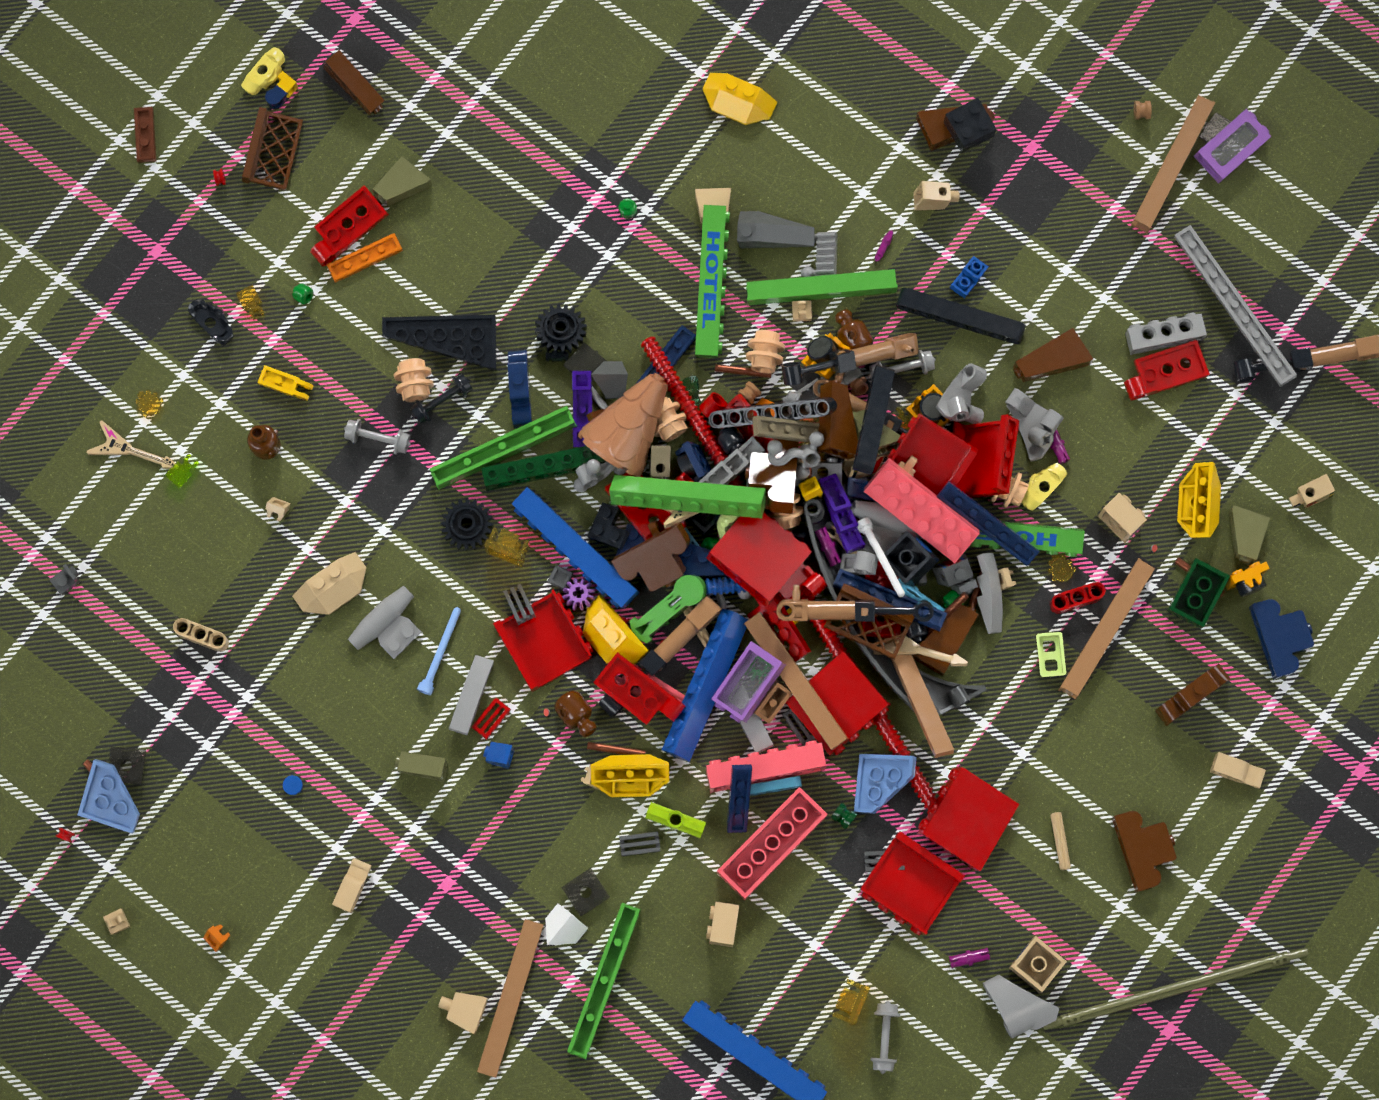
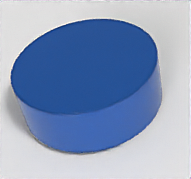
M295 775L288 776L283 781V789L289 795H297L303 789V782Z

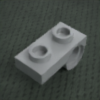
M857 551V554H842L840 569L855 575L876 574L878 557L875 554L866 551Z

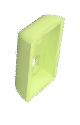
M1062 633L1037 634L1040 675L1042 677L1065 675L1066 665ZM1054 641L1056 650L1054 652H1044L1043 642ZM1056 660L1058 669L1056 671H1046L1045 661Z

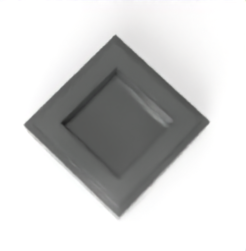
M556 565L547 582L563 590V588L567 587V582L571 580L573 573Z

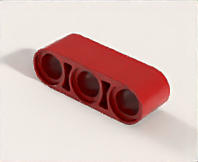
M1093 582L1059 593L1050 601V609L1056 614H1061L1096 603L1105 595V587L1100 582ZM1097 588L1100 591V596H1094L1091 593V589ZM1079 594L1082 597V601L1076 602L1073 599V595ZM1055 600L1063 601L1064 607L1058 608L1055 605Z

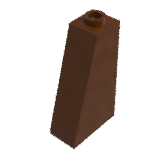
M340 50L325 61L324 70L368 115L372 112L377 114L383 108L381 104L385 100Z
M982 104L993 122L995 116L992 109H988L986 104ZM958 107L917 112V123L931 151L955 142L944 124L945 114Z
M1072 328L1017 360L1013 366V371L1018 379L1021 378L1023 382L1086 367L1092 363L1093 358Z
M830 380L828 383L820 386V398L832 397L837 403V409L832 414L819 417V432L824 435V443L818 447V452L849 460L855 458L858 437L848 386L841 384L838 380ZM824 402L823 408L827 411L828 407L827 404Z
M961 605L944 621L940 632L934 630L919 646L953 656L957 653L979 614L976 613V609L973 607ZM912 654L915 661L941 676L945 674L950 665L948 662L928 656Z

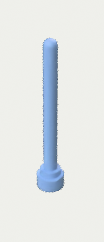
M458 607L453 609L425 680L423 679L418 685L417 690L426 695H431L433 692V679L461 613Z

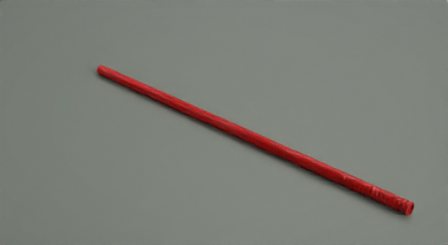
M649 337L645 339L640 346L644 348V352L647 353L650 362H653L656 372H659V375L665 379L663 382L668 385V391L671 392L672 397H675L674 401L679 403L680 411L685 413L686 421L690 422V427H693V432H696V437H699V442L702 441V447L705 446L704 450L708 451L707 455L711 456L710 460L714 461V466H716L721 461H724L728 455H725L726 453L716 441V435L713 436L714 432L710 431L711 427L707 426V421H704V416H701V411H698V406H695L692 396H689V392L686 391L683 382L679 381L680 377L676 376L677 372L673 371L674 367L670 366L671 362L667 361L668 357L664 356L665 353L661 351V346H658V341L655 342L656 338ZM740 475L728 484L746 487V485H743L744 481L740 480ZM804 594L800 599H808V601H815L816 598L812 600ZM810 620L811 623L813 622V627L817 629L816 632L820 633L819 637L823 638L822 642L826 643L825 647L829 648L828 652L832 653V658L837 657L842 651H847V648L843 647L844 643L840 642L841 638L837 637L838 634L824 627L827 620ZM886 714L881 718L880 716L876 717L873 720L875 722L874 725L877 726L876 730L880 731L879 735L883 736L882 740L886 741L885 745L890 747L889 751L893 752L892 755L910 756L911 752L907 751L908 747L904 746L903 740H900L901 736L897 735L898 731L894 730L895 726L891 725L892 721L888 720V715ZM916 766L915 777L909 783L911 782V787L915 788L914 792L918 793L917 797L922 799L921 803L925 804L924 808L929 809L930 805L937 800L936 793L932 792L933 788L929 787L930 783L926 782L927 778L923 777L924 773L920 772L919 766Z

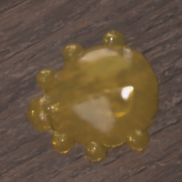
M147 390L146 393L143 391L138 393L139 399H136L135 402L139 404L137 410L142 411L143 417L154 416L160 411L163 399L157 397V392L151 394V391Z
M1053 555L1052 561L1048 562V565L1051 566L1048 572L1052 573V581H1068L1073 573L1076 572V568H1072V560H1065V555H1061V557Z

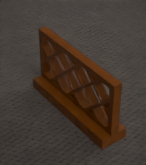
M259 107L242 175V182L248 184L252 182L286 191L303 120L269 112L266 108ZM269 117L276 118L280 125L271 129L268 124ZM290 122L298 124L297 130L289 133L285 127ZM282 127L287 136L278 140L274 131ZM272 134L276 142L267 146L264 142V137ZM290 138L293 147L285 151L281 142ZM279 145L283 153L274 157L269 149ZM267 151L272 159L263 164L259 156ZM286 156L289 164L281 168L276 160ZM274 162L279 170L270 175L265 166ZM263 168L267 177L262 180L254 178L255 172ZM281 173L285 179L284 184L275 183L272 177Z
M845 583L836 601H840L841 598L847 601L875 600V607H895ZM875 615V617H884L887 625L877 628L874 621L872 622L874 629L864 632L860 623L863 621H854L846 624V621L842 620L843 625L835 627L830 624L831 620H827L824 627L895 660L914 619V615ZM858 624L861 634L855 636L850 634L848 627ZM896 624L905 627L903 633L896 636L891 626ZM888 627L892 637L882 640L878 630ZM875 632L879 642L871 644L867 641L865 635ZM893 640L896 647L894 653L886 651L883 643Z

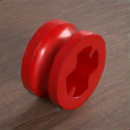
M223 168L219 171L213 170L216 186H219L221 183L226 185Z
M59 827V834H56L55 837L72 843L71 838L75 834Z

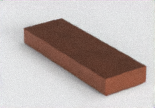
M153 107L134 108L137 162H157Z

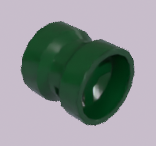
M841 803L830 818L841 823V827L846 830L857 816V813L849 811L847 806Z

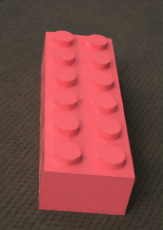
M890 458L887 459L865 486L864 492L954 563L979 535L978 528L937 498V495Z
M809 741L802 747L794 744L786 746V749L781 751L778 748L767 750L766 754L759 755V752L747 754L748 757L741 759L740 756H733L728 758L726 762L713 760L709 762V765H706V774L710 793L730 789L732 765L751 764V784L825 771L826 761L822 743Z
M799 787L717 870V874L746 900L828 814Z

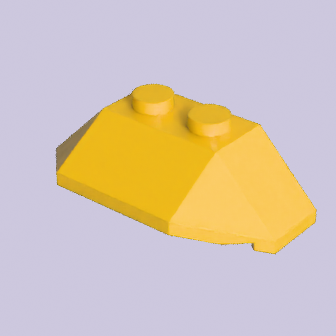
M710 73L702 89L712 111L744 125L769 120L778 103L762 88L728 73Z
M1214 462L1195 463L1179 484L1177 522L1191 538H1210L1219 524L1221 484Z
M599 594L592 601L591 606L586 609L583 636L606 663H609L618 652L632 664H636L648 652V649L605 598Z
M650 754L610 755L590 765L591 784L610 797L651 796L669 782V762Z

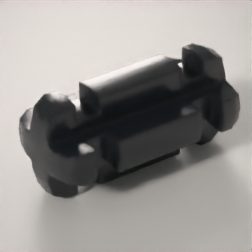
M554 351L552 353L546 352V361H568L569 353L565 351L564 355H562L561 351H558L557 354H554Z

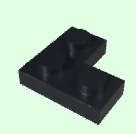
M602 502L587 537L622 550L630 533L627 530L614 526L621 510L618 507Z

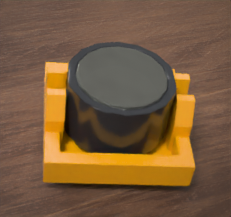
M831 333L829 335L825 334L814 339L809 344L807 349L808 355L801 363L804 366L829 361L830 352L851 349ZM829 368L815 373L829 380L835 372Z
M934 384L929 389L924 390L920 396H917L914 402L905 410L911 417L915 418L920 413L942 428L951 421L943 417L936 408L943 393Z
M1258 561L1249 565V568L1245 569V571L1239 569L1232 572L1225 586L1227 591L1236 587L1240 597H1245L1266 587L1267 584L1263 575L1270 569L1267 562L1261 564Z

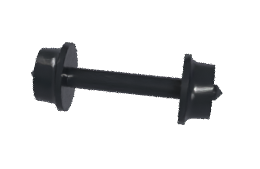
M463 374L457 377L452 376L451 378L455 386L424 406L418 400H415V404L410 407L413 413L412 418L417 419L420 424L425 421L430 422L431 419L427 412L453 395L460 392L464 398H467V394L473 390L470 385L471 380L466 379Z

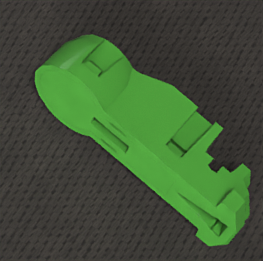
M696 575L680 577L674 585V590L639 620L636 617L630 620L632 632H634L639 640L647 644L653 640L651 636H654L663 626H667L670 619H676L689 606L697 605L705 598L707 588L704 580Z

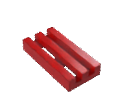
M495 698L471 728L487 740L511 709ZM496 704L500 705L482 728L479 729L478 726ZM502 709H505V711L501 714V716L496 720V722L485 734L484 731L486 730V728L495 719L499 712Z

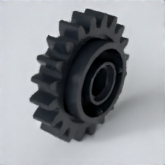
M558 304L557 309H554L551 305L550 312L544 309V316L538 315L539 321H535V327H537L535 328V334H537V341H541V347L547 345V352L553 348L554 354L561 350L562 355H564L565 349L572 353V347L579 349L578 343H584L582 337H586L585 330H587V324H584L585 317H581L580 311L575 313V307L568 310V305L566 304L562 309L560 304ZM559 327L565 328L564 331H558L556 329Z
M469 498L466 499L465 503L459 499V505L452 502L453 509L446 507L448 515L442 514V518L446 521L440 522L441 526L446 527L441 530L442 534H447L445 540L452 539L450 545L454 546L457 543L458 550L462 546H464L466 551H468L469 546L476 550V544L483 547L482 540L489 541L486 534L492 535V531L488 528L494 527L492 522H488L493 519L492 515H487L490 512L489 508L482 510L484 503L477 506V499H474L472 503H470ZM465 521L472 522V526L467 529L463 528L462 524Z

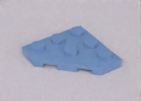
M860 754L854 812L875 814L915 777L916 757Z
M98 759L93 760L77 815L133 834L140 813L113 764Z

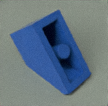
M491 742L490 746H486L483 757H486V763L509 769L514 748L509 744Z

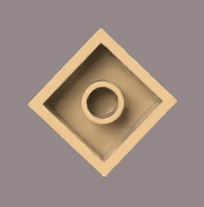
M1118 493L1102 509L1098 517L1126 543L1143 526L1147 519L1139 508L1136 509L1131 505L1132 502L1126 495L1122 496Z
M716 902L715 906H711L709 919H712L713 923L712 926H708L706 939H710L709 944L733 947L739 905Z
M1035 936L1011 964L1009 969L1038 993H1042L1067 961Z

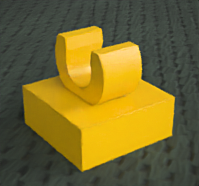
M815 476L798 484L805 501L811 500L816 496L822 497L823 492Z

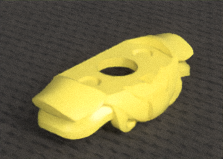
M273 47L265 53L246 75L241 85L247 93L256 95L262 88L267 89L273 84L282 71L281 65L285 62L283 52ZM260 66L268 68L265 74L258 73Z
M1055 463L1046 469H1042L1037 474L1034 473L1029 479L1028 489L1021 502L1023 506L1032 511L1036 509L1066 477L1067 472L1065 468ZM1042 481L1047 482L1050 486L1047 492H1042L1039 489V484Z

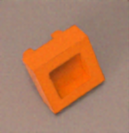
M213 925L203 937L215 952L223 947L230 936L229 933H226V935L220 933L223 928L222 925L215 927Z

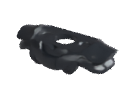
M196 299L189 304L187 309L189 314L215 341L221 345H226L232 340L234 336L232 328L229 326V321L221 309L214 307L211 303L208 305L202 299ZM209 318L216 321V325L212 328L205 325V321Z

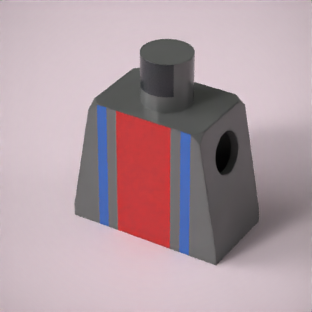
M965 553L961 555L956 563L949 559L932 567L938 585L949 587L974 576Z

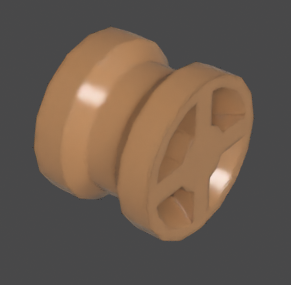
M1140 101L1134 102L1135 120L1140 118L1151 119V101H1145L1144 103Z
M748 381L745 384L746 387L740 389L738 394L741 393L747 402L752 405L754 399L760 397L762 393L753 383Z

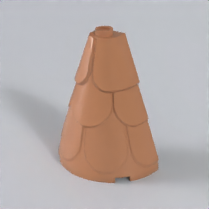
M656 373L654 375L649 374L625 391L621 398L605 408L601 414L583 426L582 430L578 433V437L580 439L583 437V443L613 466L621 469L626 468V473L640 477L646 466L658 418L661 416L668 386L663 382L665 379Z

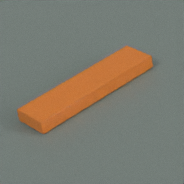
M395 233L327 264V268L336 283L403 250Z

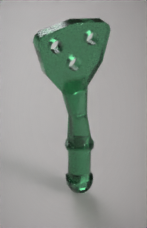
M692 375L684 378L682 382L686 387V391L689 392V396H692V401H695V405L698 406L700 411L699 405L702 402L699 398V382L697 376ZM704 416V421H707V426L709 425L711 427L710 431H713L714 427L710 425L709 418Z

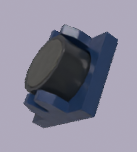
M687 441L682 444L683 447L675 451L676 456H678L677 462L682 473L687 474L694 482H699L712 468L701 446Z

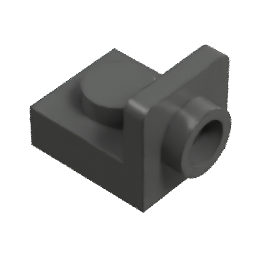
M66 564L63 565V570L50 579V582L62 596L81 582L77 578L80 575L73 566L69 567Z
M972 577L951 586L952 590L956 591L959 595L963 592L967 595L972 594L973 589L978 587L976 580Z

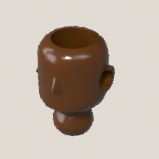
M844 309L835 315L836 322L841 325V328L837 331V336L844 345L852 350L873 344V338L865 323L861 320H853L850 310Z
M255 425L250 429L247 444L252 453L259 459L267 460L274 458L281 448V442L277 435L278 430H274L268 425Z
M568 691L555 702L554 708L556 713L569 729L579 728L580 735L585 738L597 730L596 724L589 719L592 709L578 691Z

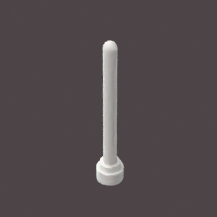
M868 517L857 522L859 532L866 535L897 595L903 597L905 592L872 532L873 523Z

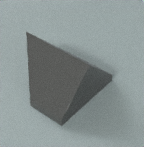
M603 361L591 374L605 395V399H619L626 391L628 374L622 361Z

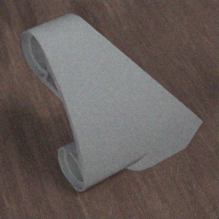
M968 364L959 372L945 390L936 406L943 417L956 422L966 421L971 424L982 422L984 412L982 409L971 405L972 391L986 380L987 371L977 365Z
M1014 388L1005 403L1013 418L1019 420L1018 428L1026 445L1030 461L1042 459L1053 442L1054 432L1064 418L1052 409L1046 410L1036 404L1025 393Z
M997 975L982 983L987 995L1000 1012L1004 1020L1005 1029L1011 1038L1028 1030H1038L1057 1019L1059 1007L1033 995L1001 975Z

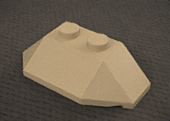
M356 552L335 560L308 579L292 597L303 612L330 615L361 593L367 568Z

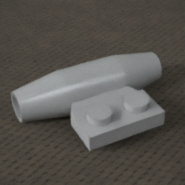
M855 500L852 505L851 511L854 517L859 519L870 518L873 523L872 532L884 553L902 536V533H905L907 530L914 532L878 502ZM865 535L863 540L865 547L861 550L875 553Z
M402 586L383 599L359 623L348 640L357 650H360L378 637L380 645L395 659L422 633L409 618L400 616L414 596L405 586Z

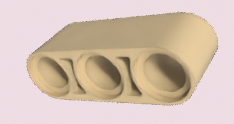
M184 618L177 619L173 624L175 633L183 639L217 652H223L229 647V640L219 631ZM182 624H187V630L183 633L179 632V627ZM205 631V637L197 639L198 632ZM223 638L224 641L222 645L215 646V640Z

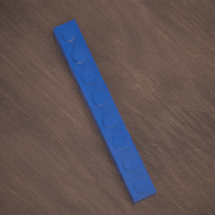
M527 487L512 503L515 507L514 512L521 518L525 516L529 520L527 524L535 531L539 529L543 533L541 537L547 543L552 542L556 545L555 550L562 557L566 555L570 559L568 563L575 569L579 567L584 572L582 576L588 582L594 581L597 584L596 589L602 595L607 594L611 598L609 600L610 603L617 609L619 607L625 609L640 593L628 580L622 579L617 570L530 488Z
M722 609L682 701L686 707L672 723L670 732L665 740L662 751L677 759L690 762L715 704L712 697L725 680L747 627L744 623L748 619L737 612Z
M701 1000L699 1003L695 1001L683 1018L682 1022L793 1099L823 1100L826 1095L825 1085L817 1080L815 1082L809 1080V1074L800 1068L796 1071L791 1067L792 1062L784 1057L782 1059L776 1057V1051L767 1045L765 1048L758 1044L760 1040L750 1034L747 1037L742 1033L744 1029L735 1023L732 1025L727 1023V1017L718 1011L716 1014L709 1010L711 1006Z

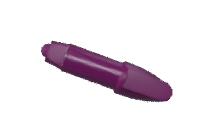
M890 230L883 237L874 258L876 262L880 261L888 245H890L893 230Z

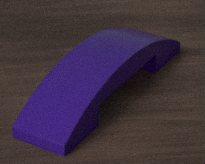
M572 371L573 419L577 427L573 428V447L586 446L583 443L584 438L580 439L578 433L582 430L583 426L589 423L586 415L592 412L591 371Z

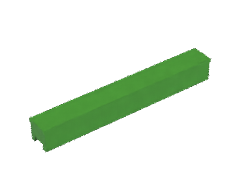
M895 269L746 282L747 306L896 293L898 288Z
M565 406L430 468L431 475L438 490L481 471L483 467L501 462L575 428L577 425L570 410Z
M625 903L621 904L567 1050L570 1054L587 1059L641 909Z

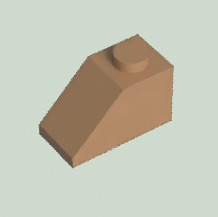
M776 680L754 711V714L770 724L792 695V692L788 687Z

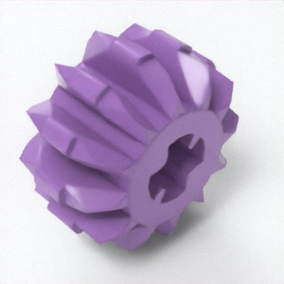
M574 578V585L568 581L567 585L569 588H563V592L566 595L562 597L564 600H568L566 606L569 607L573 604L572 609L574 611L577 609V606H580V610L583 611V605L585 604L587 607H590L589 601H594L595 599L591 595L595 593V590L589 589L592 586L590 582L584 585L585 579L583 578L580 583H578L577 578ZM576 591L583 592L581 598H577Z

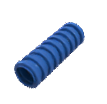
M719 577L718 580L715 578L709 580L707 578L705 581L707 596H710L712 593L713 595L717 593L722 595L724 592L725 594L729 592L731 594L735 592L740 593L741 591L746 593L731 578L724 577V579H721Z

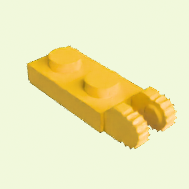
M265 365L257 382L264 387L308 401L309 396L296 391L298 385L308 390L313 389L312 384Z

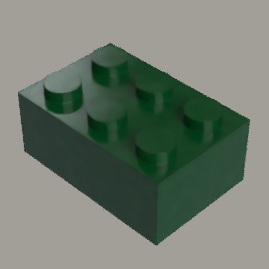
M1195 558L1176 591L1167 612L1202 629L1226 586L1230 575Z

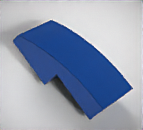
M973 256L951 284L950 289L965 299L989 266Z

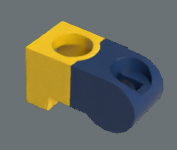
M283 71L278 75L279 83L274 89L267 91L265 95L267 104L272 109L282 107L298 89L297 82Z

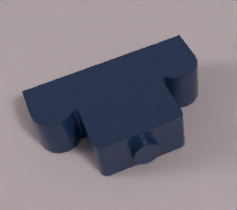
M527 350L508 351L509 394L514 429L532 422Z
M1273 599L1252 604L1249 610L1273 680L1293 674L1299 668V660L1293 654L1307 651L1314 646L1311 636L1313 633L1310 623H1307L1303 611L1299 610L1279 616L1280 605Z

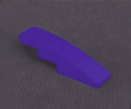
M836 473L818 479L829 514L846 553L849 554L863 549L865 543L857 529L858 523L851 511L852 505Z

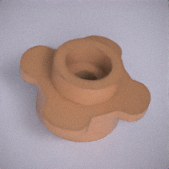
M866 377L857 378L849 384L852 389V395L861 396L867 392Z

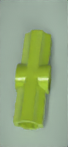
M652 802L645 817L651 821L668 826L673 830H678L697 838H701L706 825L704 821ZM672 816H679L681 823L678 825L671 824L670 819Z

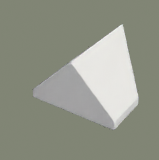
M557 904L545 918L547 945L576 944L588 930L581 921L560 904Z

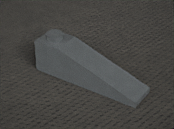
M740 211L737 225L739 248L814 247V227L760 211Z

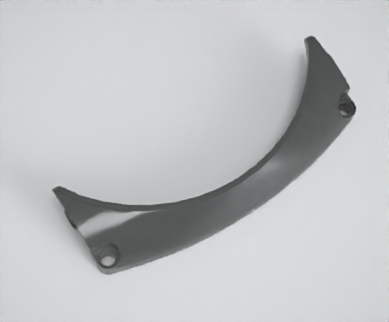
M866 477L860 478L861 480L868 481ZM847 484L842 485L845 492ZM824 498L811 499L804 506L807 528L822 577L827 583V589L832 600L836 601L840 590L832 586L840 570L841 562L830 567L824 551L820 549L822 546L815 534L816 530L826 527L825 524L827 522H832L833 524ZM848 498L850 503L853 505L856 499ZM809 506H815L818 509V511L813 514L810 513L807 510V508ZM827 529L831 535H835L833 529ZM832 540L836 544L834 547L841 560L842 554H846V551L842 545ZM845 620V621H846V624H848V623L854 622L855 620ZM858 624L848 627L852 635L861 634ZM866 636L867 641L871 644L879 642L877 637ZM857 643L881 678L914 712L891 658L885 655H875L873 653L874 650ZM919 670L939 716L962 706L987 690L984 685L972 686L952 683Z

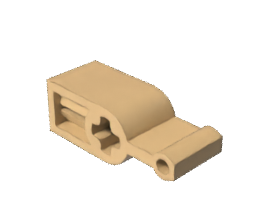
M1218 752L1215 755L1210 773L1260 789L1266 770Z
M353 858L332 903L333 906L353 913L372 865Z

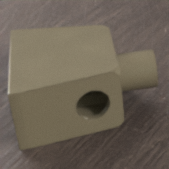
M650 446L649 478L665 479L670 477L671 446ZM657 465L662 467V473L656 471Z

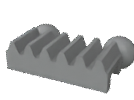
M818 232L815 234L814 243L816 242L817 244L816 270L810 266L804 267L801 270V277L834 275L837 272V233Z

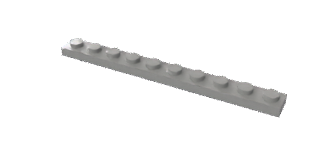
M1190 225L1175 234L1174 238L1281 387L1296 378L1297 374L1192 226Z

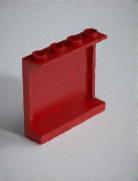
M920 413L916 418L912 417L907 425L909 430L906 434H901L897 441L899 446L896 450L892 449L887 458H890L897 465L901 461L906 463L911 455L917 458V463L913 467L916 470L913 477L935 495H938L948 481L957 486L975 458L978 449Z
M1006 414L1001 415V420L970 425L954 422L953 434L978 449L975 458L956 486L970 498L1009 494L1019 420Z
M763 513L762 518L740 516L709 552L706 559L767 607L812 551L809 550V547L804 542H799L792 532L783 529L776 519L770 518Z
M554 589L551 590L552 593L531 604L536 616L535 618L518 625L513 614L503 621L498 620L493 623L531 692L592 659L591 653L594 652L589 642L585 643L581 636L584 634L579 625L575 627L572 622L574 616L570 609L565 610L563 606L565 601L560 592L556 594ZM524 608L526 615H530L528 608ZM518 611L519 618H523L521 611Z
M842 651L809 680V683L848 737L845 742L831 750L794 695L786 701L789 708L815 739L822 743V747L829 755L836 754V756L845 750L844 745L850 741L852 743L860 737L858 733L861 730H868L874 725L875 722L873 720L876 717L880 716L881 718L889 712L888 707L891 705L850 659L851 656L846 651Z
M956 767L950 771L948 775L949 780L946 785L940 788L938 792L939 797L936 802L930 805L928 809L929 814L926 819L924 818L920 822L917 834L925 836L968 864V867L974 871H981L1017 810L1019 803L965 768Z
M899 831L859 891L862 893L861 897L869 902L875 901L879 904L877 907L885 913L891 912L895 915L894 919L902 925L907 923L911 926L910 930L920 936L921 934L926 935L928 933V929L965 875ZM901 866H905V870H898V869H899Z

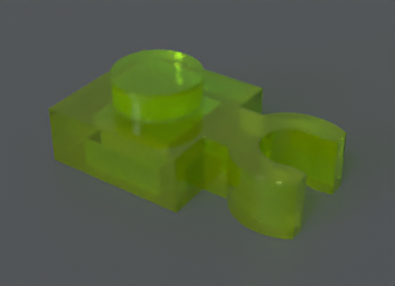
M190 454L184 457L182 465L177 461L164 475L178 488L192 475L188 470L197 467L199 463L195 461L193 464H189Z

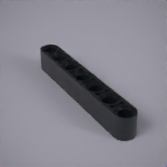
M901 288L896 307L902 311L1012 344H1021L1026 325L1022 322L909 288Z
M880 365L875 366L852 470L869 475L873 473L895 373L893 369Z
M832 397L728 408L712 412L709 416V422L714 428L752 425L753 411L757 413V416L788 420L822 417L834 413L837 409V403ZM824 402L827 404V411L823 408ZM806 404H807V405L809 406V408H810V412H809V413H808V412L806 411V409H805ZM788 407L792 409V415L789 414ZM771 409L774 410V417L770 413ZM736 413H738L740 416L739 421L736 418ZM719 415L722 416V423L719 421Z

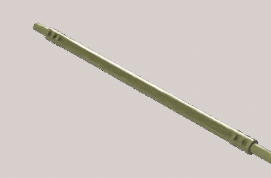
M1306 948L1289 953L1285 951L1063 1014L1056 1021L1044 1026L1043 1030L1062 1025L1063 1027L1287 964L1290 963V960L1308 956V951Z

